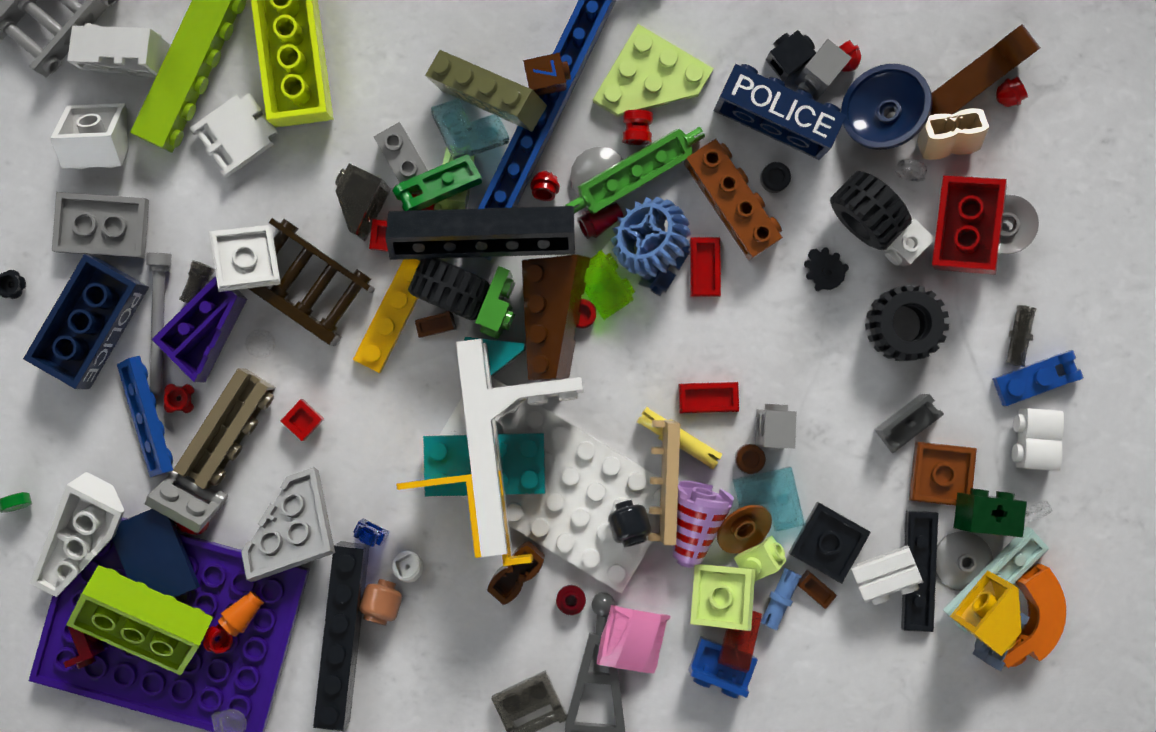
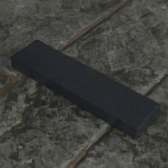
M906 510L905 546L908 545L923 583L918 584V590L902 595L901 629L904 631L934 632L938 535L937 512Z

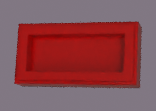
M691 237L690 297H720V237Z
M738 382L678 384L679 413L739 412Z

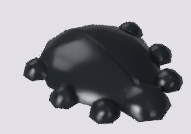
M827 247L823 248L821 252L817 248L810 250L808 253L810 260L805 261L804 266L805 268H810L806 278L813 280L816 284L815 290H831L840 286L844 281L846 271L849 270V266L842 264L839 260L840 254H829Z

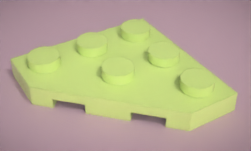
M637 24L595 94L593 103L619 117L623 116L624 111L647 110L667 105L673 101L698 97L714 68Z

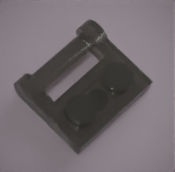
M546 670L491 697L507 732H536L557 721L562 723L567 719V713ZM549 704L553 709L518 727L514 723L515 720Z

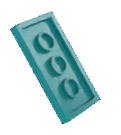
M544 433L498 434L505 495L545 494ZM467 435L423 436L424 480L471 474ZM466 481L424 487L425 497L468 496Z

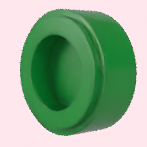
M21 492L1 498L0 512H12L32 505L30 494Z

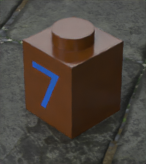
M560 52L523 60L528 86L538 96L566 90V80H571L568 62L561 61Z

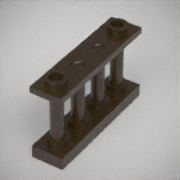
M272 218L269 223L279 230L273 238L276 255L289 237L303 246V248L281 278L279 285L247 289L328 345L336 346L342 337L335 332L338 328L336 324L361 288L373 293L375 288L369 284L371 278L358 269L352 273L297 235L296 232L299 228L286 219H283L280 223ZM314 254L325 261L327 266L302 302L298 301L295 305L287 299L289 295L287 291ZM337 271L351 279L352 282L327 318H322L321 321H318L311 316L313 312L311 308Z

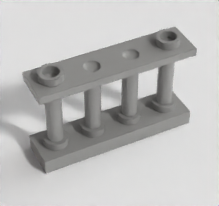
M0 0V39L3 40L5 36L9 35L35 58L29 67L47 78L49 74L54 73L60 67L61 60L69 52L72 26H84L85 23L93 24L106 8L115 4L117 0H86L83 4H80L77 0H59L74 13L63 27L36 5L37 0ZM25 13L30 14L55 36L44 49L16 27Z

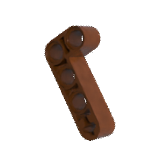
M1021 24L983 55L932 92L930 116L935 114L953 115L1039 50L1041 47L1025 26Z

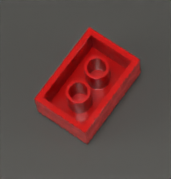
M943 175L932 261L934 270L996 275L1007 179Z

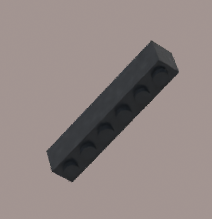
M574 206L388 211L385 238L390 260L575 254Z
M340 541L334 545L335 553L332 555L313 728L344 731L351 718L362 619L359 606L365 590L370 544Z

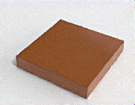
M915 441L909 500L956 506L957 492L970 494V488H973L977 448Z

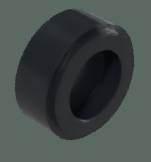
M780 162L768 164L760 175L761 185L771 193L783 191L791 181L789 168Z

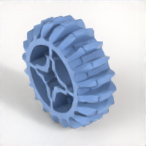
M646 197L643 204L635 201L634 209L625 208L627 215L624 218H618L620 226L612 228L616 234L611 239L612 244L615 246L612 251L617 257L618 262L623 267H626L629 272L637 273L643 277L647 274L656 277L658 270L667 273V266L669 264L677 266L675 259L678 256L685 257L682 248L690 246L686 238L691 235L690 229L687 227L690 223L679 206L676 207L668 199L664 201L662 198L656 197L652 200ZM665 220L668 221V231H667V232H665V228H666V227L664 226ZM635 242H636V246H635V247H637V252H636V254H635V252H634V244H635Z

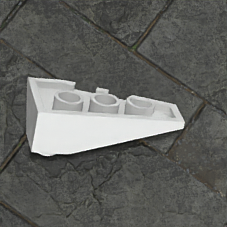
M85 472L66 485L30 584L57 597L115 536L125 510L113 485L88 472Z

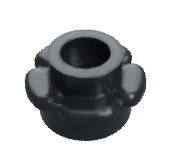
M15 270L1 273L0 296L4 298L10 297L11 299L19 298L23 293L22 290L26 288L25 278L20 276L19 272ZM10 282H13V287L9 286Z

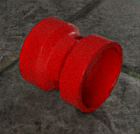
M647 110L624 111L623 122L626 124V130L623 132L622 143L639 146L651 144L652 133L649 131V125L652 124L653 113Z

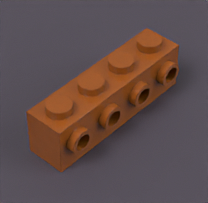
M715 138L688 156L684 161V165L749 261L783 237L780 234L782 228L774 217L769 218L764 211L765 203L757 192L752 193L748 187L749 179L740 167L736 169L730 160L732 154L729 148L724 143L720 144Z

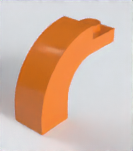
M1039 563L1028 569L1015 582L1027 600L1028 616L1030 618L1021 630V634L1016 638L1015 645L1008 651L1003 660L1004 666L1007 668L1022 664L1026 660L1027 655L1038 661L1043 660L1057 645L1064 630L1066 601L1063 590L1051 569Z

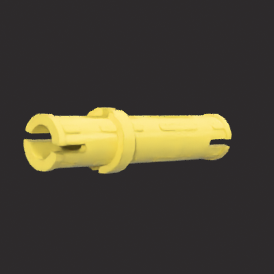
M646 406L637 423L659 435L658 439L662 441L663 427H652V420L666 419ZM680 428V449L709 466L710 469H714L718 464L716 460H720L722 453L714 450Z

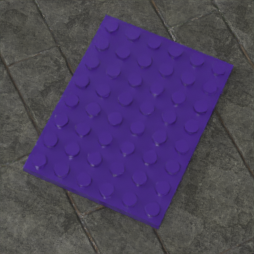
M179 533L200 587L174 598L213 616L209 627H216L219 624L218 620L222 617L221 612L250 591L257 594L264 602L244 633L240 632L236 637L233 636V643L226 652L218 654L213 653V651L208 652L203 646V641L205 640L203 638L199 648L181 675L103 641L101 642L105 651L94 656L96 662L80 669L77 668L76 664L65 668L63 662L79 655L69 632V626L66 624L97 566L100 565L107 569H113L120 575L127 577L112 539L57 597L52 595L28 681L211 732H265L310 569L297 566L250 582L246 580L242 550ZM217 636L215 638V641H218L220 639V636Z

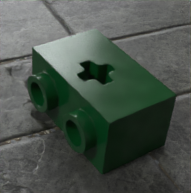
M970 488V494L957 492L953 528L973 533L1023 537L1027 501L1016 500L1015 494L996 491V497L989 496V491Z

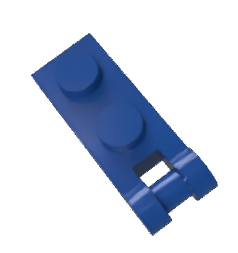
M1069 350L992 378L1002 406H1009L1083 379L1081 369L1077 370L1074 359H1076L1074 351ZM1062 364L1065 374L1058 376L1055 366Z

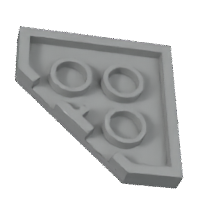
M313 467L285 478L280 487L282 488L281 493L274 504L270 503L258 523L260 526L251 542L247 541L241 551L246 580L254 582L335 553L319 470Z

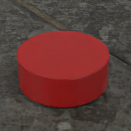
M581 299L579 313H581L580 320L576 328L584 329L594 323L596 308L589 300Z

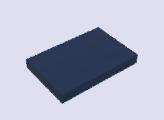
M150 509L120 522L112 540L127 578L136 582H142L155 591L173 597L200 587L174 520L154 509Z

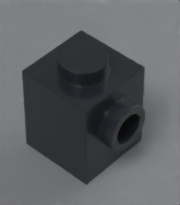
M799 30L792 35L785 33L773 43L775 48L769 52L765 60L779 78L785 82L808 64L816 54L814 50L815 45L807 35H802Z

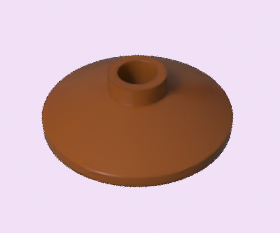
M748 505L737 509L722 522L718 530L717 542L719 546L728 553H741L758 545L771 528V514L765 507L760 505Z

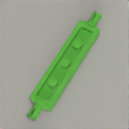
M697 127L688 134H685L680 129L673 130L577 186L580 197L565 204V206H574V214L583 208L589 210L590 213H596L684 161L692 154L691 145L705 138V134L701 133L703 130Z

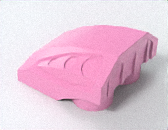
M611 605L607 622L601 635L596 664L638 672L655 673L666 623L670 619V615Z

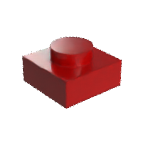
M300 399L280 421L301 441H305L321 424L324 418L304 399Z

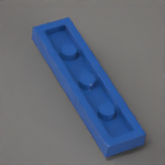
M140 356L128 358L118 363L117 368L148 474L151 478L173 471V456L165 443V430L162 422L158 419L155 409L156 398L150 392L147 381V368L142 363Z

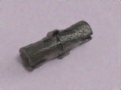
M1017 305L1013 330L1009 331L1008 334L1011 340L1005 363L1025 367L1029 341H1033L1034 337L1031 331L1037 309L1034 307L1029 308V306Z

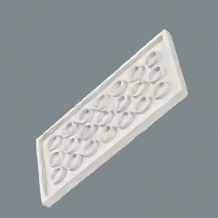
M491 376L492 388L507 386ZM461 398L440 435H467L463 398ZM528 400L522 401L496 422L498 434L544 433L546 493L505 495L509 526L622 594L653 541H649L648 536H646L647 541L638 545L624 547L623 543L614 541L608 516L616 510V504L632 500L633 505L639 504L645 507L651 525V533H658L660 515L649 514V507H660L661 485L650 484V477L658 476L541 405H530ZM424 461L418 470L422 474H424ZM461 496L468 501V496Z

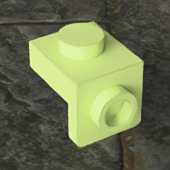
M773 536L767 537L761 544L738 553L734 557L739 568L755 569V581L778 572L786 562L784 549L780 543L776 542Z

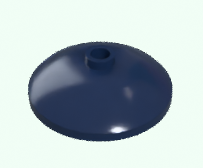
M902 64L876 66L860 75L848 88L841 106V113L847 115L843 126L849 136L863 147L886 150L901 146L913 139L927 123L932 109V94L926 79L917 70ZM890 112H895L893 117L886 118Z

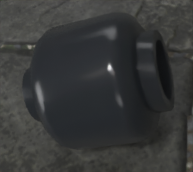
M632 500L616 504V510L608 516L614 541L623 543L624 547L638 545L647 541L646 536L651 533V525L645 507L639 504L633 505Z

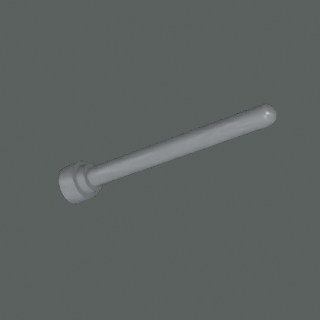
M147 253L146 265H149V271H152L151 339L164 327L165 272H168V266H171L172 254ZM151 340L150 392L154 395H159L162 392L163 351Z

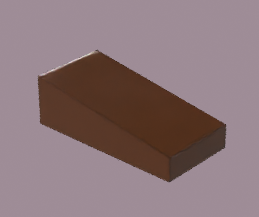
M449 311L415 320L419 338L456 330L453 313Z
M809 570L805 571L798 582V586L824 609L837 596Z

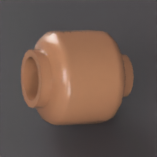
M379 579L377 584L371 583L365 587L359 606L360 612L364 614V620L386 626L387 621L391 622L396 619L403 596L399 591L395 590V583Z

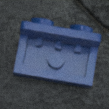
M700 636L688 671L690 676L694 677L693 681L703 687L710 688L712 684L722 688L721 692L727 696L738 699L739 695L747 698L749 694L748 685L758 659L737 650L740 662L745 667L744 669L739 664L733 648ZM730 654V656L726 660L720 661L721 659H725Z

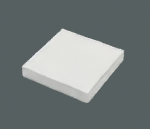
M271 225L209 231L218 292L280 284Z

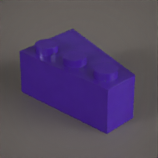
M215 276L151 340L193 382L205 383L247 298L239 290L218 292Z

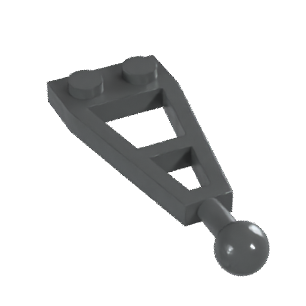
M608 593L595 595L591 603L592 610L597 614L595 633H589L565 721V732H625L618 669L609 667V673L588 672L595 644H600L610 607L615 605L613 597ZM585 683L611 685L616 725L575 722Z

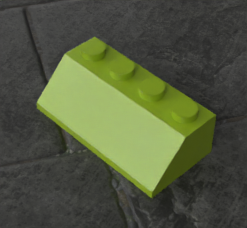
M98 565L66 625L181 675L199 648L213 616L206 614L199 608L177 601L173 596L155 591L142 582H136L122 576L113 569H107Z

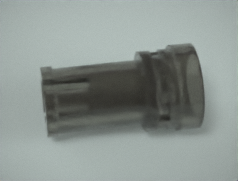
M192 260L190 271L188 272L189 278L179 300L185 303L190 302L205 287L206 282L210 281L215 268Z

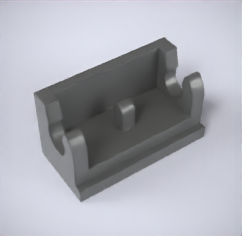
M930 394L918 395L874 429L892 453L896 452L944 415L941 410H937L932 403L935 400Z

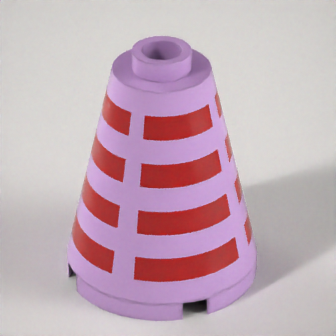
M680 481L678 484L676 545H673V557L677 559V563L681 566L693 568L695 565L702 563L722 522L733 505L734 498L728 492L720 489L719 494L712 491V485L696 481Z

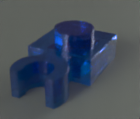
M363 518L358 521L353 531V537L364 544L374 547L375 544L379 546L383 544L390 531Z

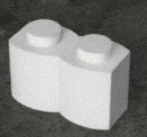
M1019 409V414L1015 415L1013 423L1014 430L1018 435L1017 444H1014L1012 448V459L1016 462V468L1060 471L1064 432L1063 411Z

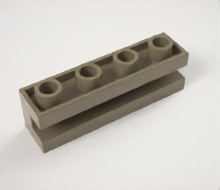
M238 368L173 470L181 476H190L195 480L194 484L202 489L211 488L214 485L218 486L226 475L224 468L229 460H235L241 452V441L245 435L249 436L258 424L256 418L260 411H265L274 399L272 393L276 387L249 370Z

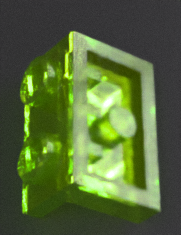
M601 249L595 256L590 258L589 268H586L584 292L604 321L634 301L632 294L635 293V290L627 278L621 280L615 271L619 266L611 253L605 255Z

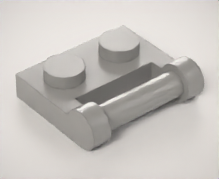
M173 470L147 495L145 505L198 534L222 508L228 498V494L220 490L216 492L210 488L202 489L194 484L195 480L191 477L181 476ZM178 484V485L184 487L185 489H187V490L193 492L194 494H196V495L202 497L203 499L209 501L210 503H209V504L205 503L204 501H202V500L196 498L195 496H193V495L187 493L186 491H184V490H182V489L176 487V485Z

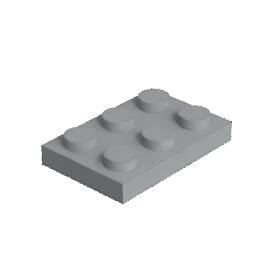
M56 192L52 251L145 259L149 200L136 197Z

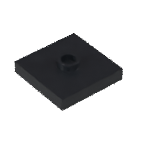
M816 502L788 553L842 584L871 532L825 505Z

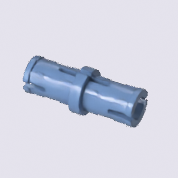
M787 568L783 569L775 591L770 592L769 597L771 600L763 618L760 620L762 624H767L768 627L778 630L787 607H791L793 603L791 598L802 575Z

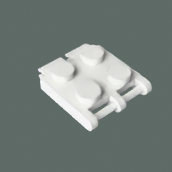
M250 93L242 98L236 94L190 128L191 132L194 135L197 134L207 147L206 153L209 156H213L222 168L221 174L224 178L229 177L274 144L271 139L278 135L277 130L267 121L265 115L257 120L255 119L263 111ZM204 129L214 142L213 144L210 143L205 134L202 132ZM220 151L222 153V155L229 163L228 166L225 164V162L222 160V158L217 152Z

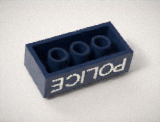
M735 64L713 110L714 112L817 160H820L832 148L847 116L840 112L839 107L831 103L821 104L813 100V96L806 91H793L785 87L786 84L778 78H765L757 74L758 71L750 65L742 64L740 66Z
M84 254L23 359L74 389H90L149 287L100 258Z

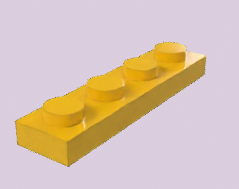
M403 259L353 358L354 361L378 373L382 372L419 299L408 291L419 265V260Z

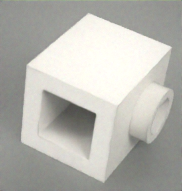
M915 218L911 220L912 223L885 250V256L896 266L901 265L905 267L910 265L935 240Z

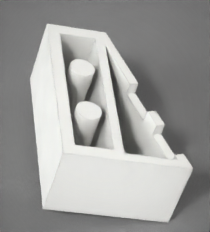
M85 23L84 26H72L67 61L79 69L155 79L171 45L161 37V34L156 33L151 28L102 27L96 24Z

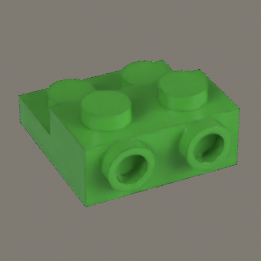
M500 266L496 270L475 322L481 326L480 332L498 340L504 329L510 330L515 318L514 312H511L513 307L510 303L503 301L504 297L510 298L515 287V282L512 279L513 275L510 270Z

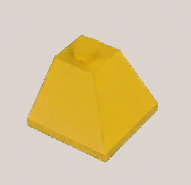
M987 570L950 617L982 643L1002 656L1015 645L1016 638L1022 632L1019 589L1012 583Z

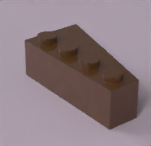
M577 254L522 260L528 380L569 378L576 342L574 340L575 330L580 320L581 313H579L581 296L584 295L586 283H584L586 268H589L590 257Z

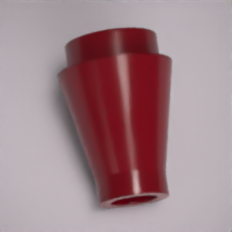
M615 202L596 213H590L589 210L583 211L582 216L578 217L577 221L583 235L587 239L591 237L597 238L619 221L618 218H623V212Z

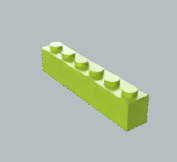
M246 0L191 1L130 133L171 153L181 144L184 137V127L187 121H190L195 115V104L199 95L203 94L208 87V76L212 68L218 65L221 59L222 46L232 36L234 30L233 23L237 14L243 12Z

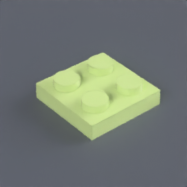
M704 564L695 565L690 624L751 631L755 569Z

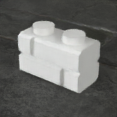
M908 545L854 564L851 567L865 603L872 601L873 605L890 600L889 594L901 591L902 595L912 593L919 589L918 584L923 583Z

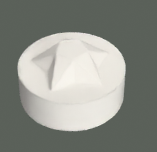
M411 551L399 553L392 563V571L395 577L406 583L416 581L421 576L424 568L422 559Z

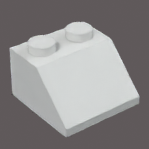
M126 104L66 106L50 137L61 168L85 169L88 167L114 168L122 166L128 151Z

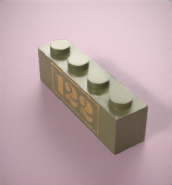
M439 50L425 74L441 91L531 132L547 107L532 89L442 50Z

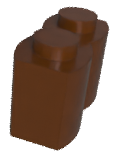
M530 541L520 545L512 556L532 554L533 561L531 563L500 567L488 585L487 591L502 605L514 600L520 593L523 583L532 579L543 565L545 554Z

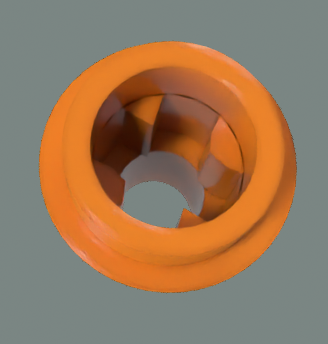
M250 591L221 612L222 617L218 620V623L230 635L236 637L240 632L244 633L264 602L257 594Z

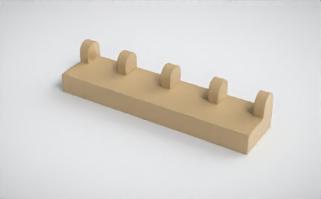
M652 420V427H663L662 447H651V454H662L661 477H650V484L661 485L660 507H649V514L660 515L659 533H650L648 540L661 541L664 545H676L680 423L675 420Z

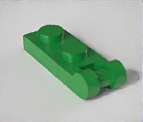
M469 154L403 181L397 184L392 191L396 199L402 201L403 211H417L482 184V176ZM419 190L421 195L413 198L412 193Z

